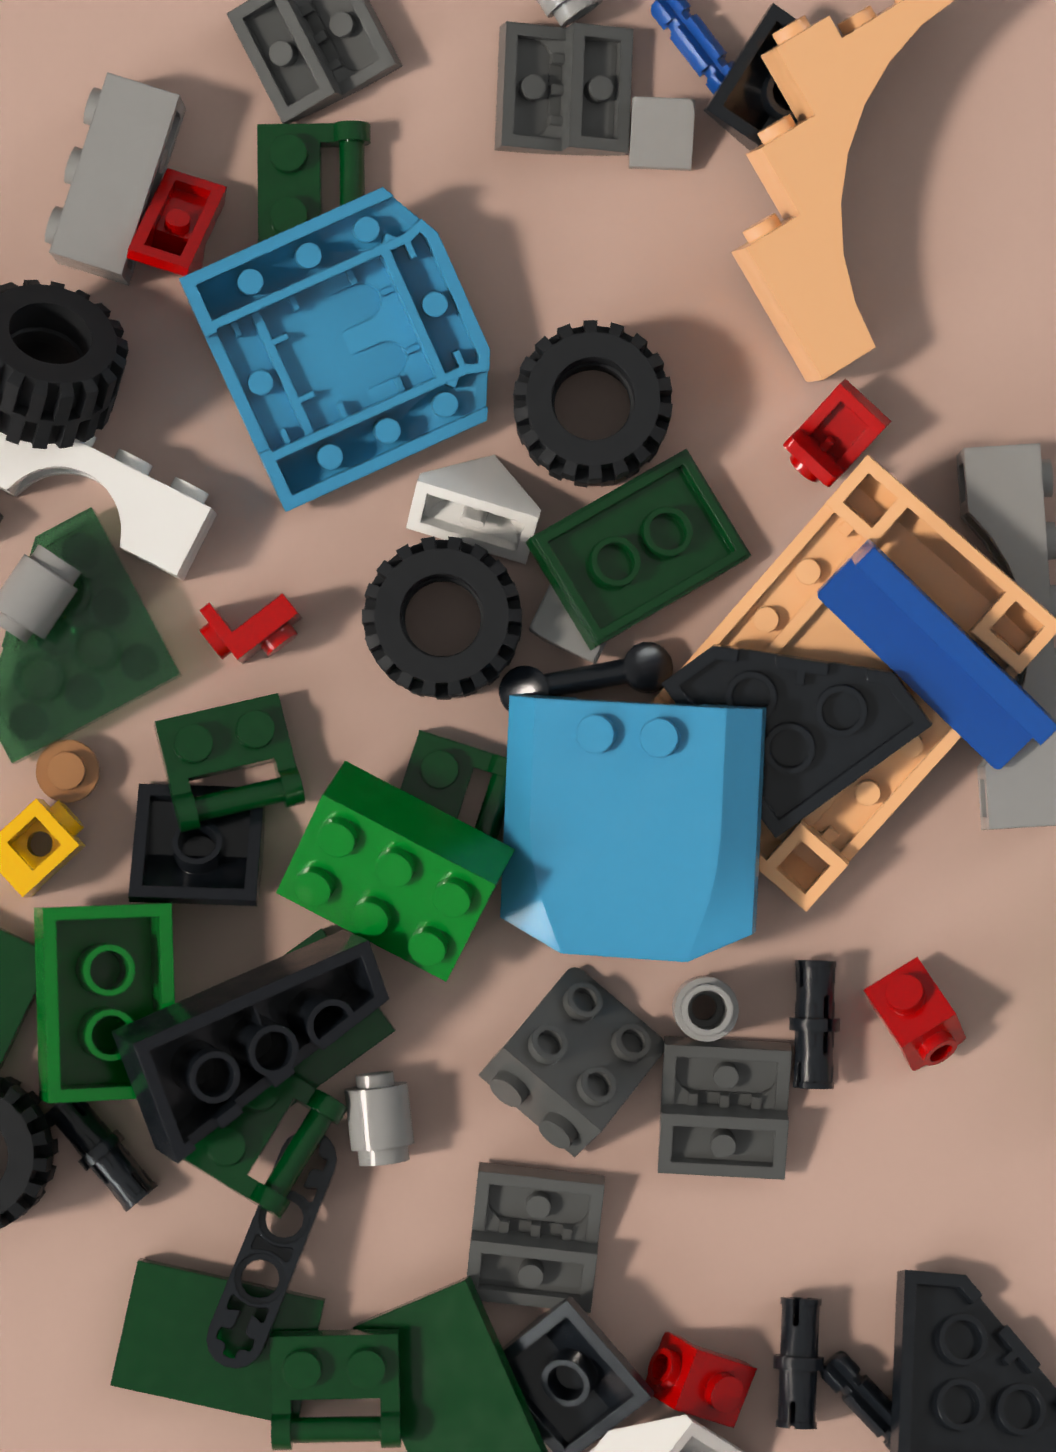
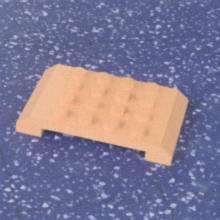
M868 454L683 667L712 645L718 644L893 671L817 596L818 589L868 539L874 542L1013 679L1028 666L1055 636L1056 617ZM901 678L902 683L931 720L932 726L777 838L774 837L761 819L759 871L805 912L818 900L849 865L850 860L961 738ZM665 688L651 702L676 704Z

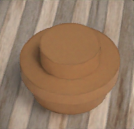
M60 740L52 743L41 753L36 765V778L42 791L51 799L60 800L64 803L78 802L89 796L96 788L100 777V765L95 753L87 745L75 740Z

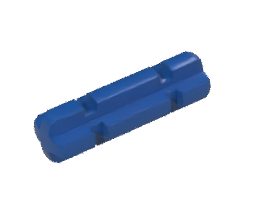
M655 0L651 5L652 16L663 30L668 28L671 30L670 39L699 77L705 75L708 78L706 86L714 95L734 61L727 62L725 60L727 52L698 14L691 15L689 13L691 5L687 0Z

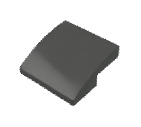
M248 0L227 13L283 124H290L322 110L403 66L369 0Z
M510 21L502 24L499 28L495 150L580 156H617L628 154L633 29L573 22L567 28Z
M664 1036L658 1173L785 1180L789 1127L788 1099L792 1057L791 1043L729 1039L702 1042L691 1037Z
M479 1162L467 1277L471 1276L481 1301L551 1309L571 1295L586 1313H591L605 1188L604 1175Z

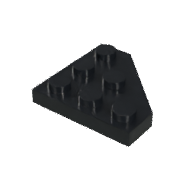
M714 644L661 683L676 704L766 708L761 819L775 838L932 726L931 720L894 671Z
M915 1270L897 1271L890 1452H1056V1388L1039 1369L1041 1365L1013 1330L1008 1325H1002L981 1300V1292L966 1275Z

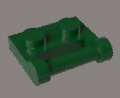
M348 120L322 124H257L258 243L322 214V147H339L340 206L365 195L364 146L370 144V124L368 122Z
M278 693L154 722L156 737L181 833L199 829L201 821L281 802H284L286 808L305 803L304 789L296 766ZM270 762L274 764L277 778L194 797L191 791L189 781Z
M419 730L400 789L458 819L474 768L491 773L474 828L497 839L505 812L507 757Z
M291 1075L276 1088L270 1086L242 1108L244 1113L223 1129L217 1127L195 1144L196 1150L183 1160L281 1219L291 1203L286 1197L331 1123L338 1125L348 1108L332 1096L316 1089L295 1075ZM295 1100L308 1108L309 1112L265 1184H262L248 1175Z
M399 1329L271 1331L272 1450H292L293 1443L381 1441V1448H401ZM380 1398L381 1416L293 1417V1400Z

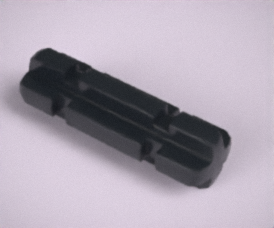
M839 1351L824 1363V1371H819L821 1378L835 1393L839 1391L843 1393L841 1398L877 1438L880 1436L885 1438L883 1443L890 1450L892 1401L867 1375L861 1376L859 1374L861 1369L846 1352Z

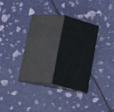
M774 3L768 7L703 110L750 151L763 144L757 133L788 114L792 116L795 123L798 122L761 58L762 54L777 46L772 34L796 20Z
M139 784L128 892L129 902L257 906L263 868L265 806L201 821L199 829L181 833L169 785ZM190 785L194 797L235 788L229 786Z
M571 1295L538 1316L502 1348L541 1437L553 1452H582L606 1434L608 1430H611L644 1405L655 1394L654 1390Z

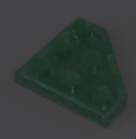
M92 507L36 536L30 556L39 544L82 573L73 585L78 589L45 639L33 633L28 642L25 643L8 631L5 633L1 646L3 650L0 657V742L12 764H17L31 757L52 743L76 733L182 676L104 526Z

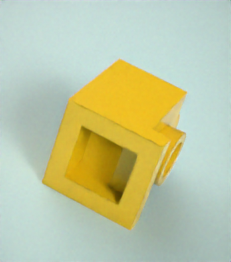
M36 798L0 831V873L22 897H33L51 877L86 846L77 837V834L85 828L84 825L60 800L50 807L44 799ZM39 832L47 833L52 839V848L44 856L36 855L31 848V840Z

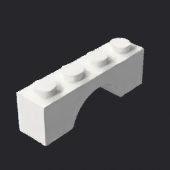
M0 432L1 490L17 497L33 483L49 476L74 474L90 478L107 489L117 506L121 522L120 548L128 554L184 581L217 516V513L211 507L204 504L209 495L207 492L177 477L174 478L169 487L148 476L153 466L122 449H118L115 457L112 458L92 448L96 440L95 436L86 442L75 439L73 447L60 449L56 444H48L47 449L32 448V443L20 440L19 445L6 441L7 435Z

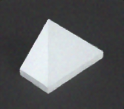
M495 455L420 473L406 528L443 540H448V536L461 538L464 543L473 546L476 543L488 550L489 554L526 564L530 550L525 542L535 535L541 509Z

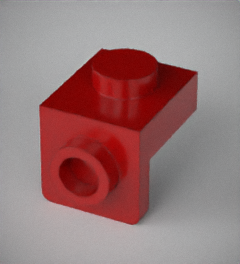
M845 378L802 426L785 441L783 446L792 454L790 461L801 475L812 482L820 480L825 486L830 487L892 421Z
M282 593L234 631L211 603H208L199 610L208 621L199 630L222 660L232 653L243 664L260 650H263L269 657L287 645L298 635L293 625L301 620L302 617Z
M918 957L864 989L868 1001L900 1047L912 1071H916L925 1065L932 1066L945 1061L955 1052L957 1046L966 1039L957 1014Z
M665 1332L658 1350L651 1357L645 1381L654 1390L655 1394L653 1397L672 1409L734 1428L757 1368L743 1360L694 1345L679 1335Z

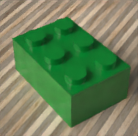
M344 761L322 794L276 893L446 982L470 939L515 849L361 768Z
M172 903L34 908L39 1099L46 1103L136 1099L111 1031L175 1003Z

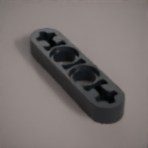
M295 1134L290 1136L282 1146L274 1167ZM325 1135L319 1143V1156L327 1161L323 1171L312 1169L304 1185L305 1189L317 1190L313 1201L309 1202L305 1197L291 1190L286 1197L302 1210L303 1223L300 1230L291 1237H277L267 1228V1211L259 1206L257 1207L208 1328L206 1338L208 1351L214 1360L224 1367L234 1369L248 1367L258 1360L265 1348L336 1171L337 1155L335 1147ZM259 1260L268 1261L273 1264L279 1274L277 1288L272 1294L263 1298L252 1297L245 1291L242 1284V1275L246 1267L252 1262ZM236 1296L250 1307L269 1309L263 1323L254 1316H251L246 1328V1335L254 1339V1345L250 1352L239 1350L235 1358H229L224 1355L226 1344L218 1339L219 1332L222 1327L233 1329L241 1314L240 1310L228 1309L232 1297Z

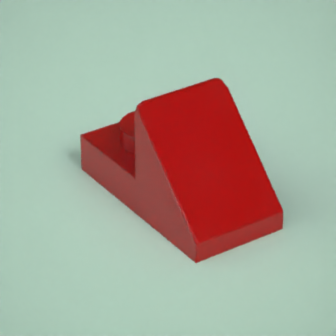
M167 168L128 247L127 258L182 276L201 269L205 245L225 204L227 186Z

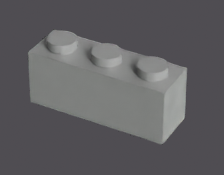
M107 72L102 89L96 87L92 89L84 112V124L90 125L83 149L74 147L66 165L64 182L71 186L64 207H54L45 232V242L51 244L49 253L58 264L129 286L137 261L127 258L128 247L167 170L186 111V107L179 94Z

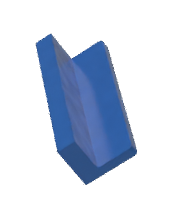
M870 539L818 589L817 596L819 600L994 769L1003 768L1032 738L1042 745L1056 731V721Z

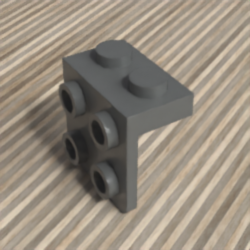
M572 967L562 975L515 1034L479 1073V1076L490 1085L492 1092L501 1102L508 1106L516 1107L539 1127L542 1136L549 1143L558 1148L565 1149L573 1157H576L602 1132L664 1053V1040L582 969Z

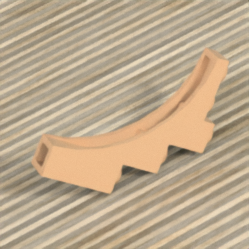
M894 0L895 4L877 15L871 5L837 24L843 34L842 36L830 15L811 25L806 16L803 15L773 33L772 36L777 46L761 55L763 62L798 122L795 123L790 114L777 120L757 133L763 144L746 153L783 220L780 222L776 213H773L756 222L742 232L748 242L731 253L806 382L824 380L876 348L856 305L843 251L841 200L848 152L863 108L889 62L925 22L954 0Z

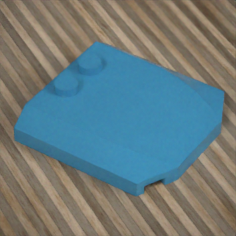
M384 187L179 278L190 307L285 512L487 421L488 406H486L490 348L438 232L403 206Z
M524 694L509 695L503 843L514 848L515 851L502 874L500 918L562 954L689 962L754 934L757 921L766 708L577 699V697Z

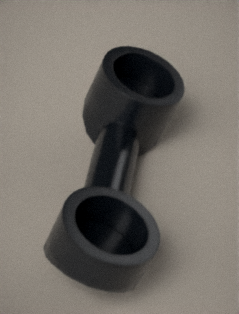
M642 642L634 645L627 652L624 659L546 674L531 666H518L509 670L502 678L499 686V697L502 705L509 712V695L513 694L566 696L628 684L633 690L640 693H655L663 689L664 687L661 683L672 676L673 662L669 653L662 646L654 642Z

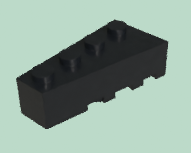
M341 930L111 1032L155 1149L178 1164L196 1150L195 1144L217 1127L223 1129L244 1113L242 1111L244 1106L270 1086L276 1088L295 1073L293 1069L319 1048L325 1050L387 1002L389 996L369 940Z

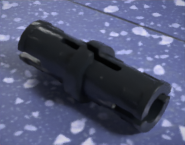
M795 960V1017H789V1030L795 1031L793 1088L834 1089V1032L840 1031V1018H834L836 961Z
M87 1101L57 1103L46 1113L48 1118L52 1120L81 1155L82 1158L78 1161L85 1171L91 1168L126 1212L158 1186L121 1142L125 1138L118 1129L112 1132Z
M781 1297L780 1354L774 1355L773 1368L779 1369L778 1419H776V1427L790 1428V1426H794V1429H817V1371H824V1357L818 1356L819 1314L822 1299Z

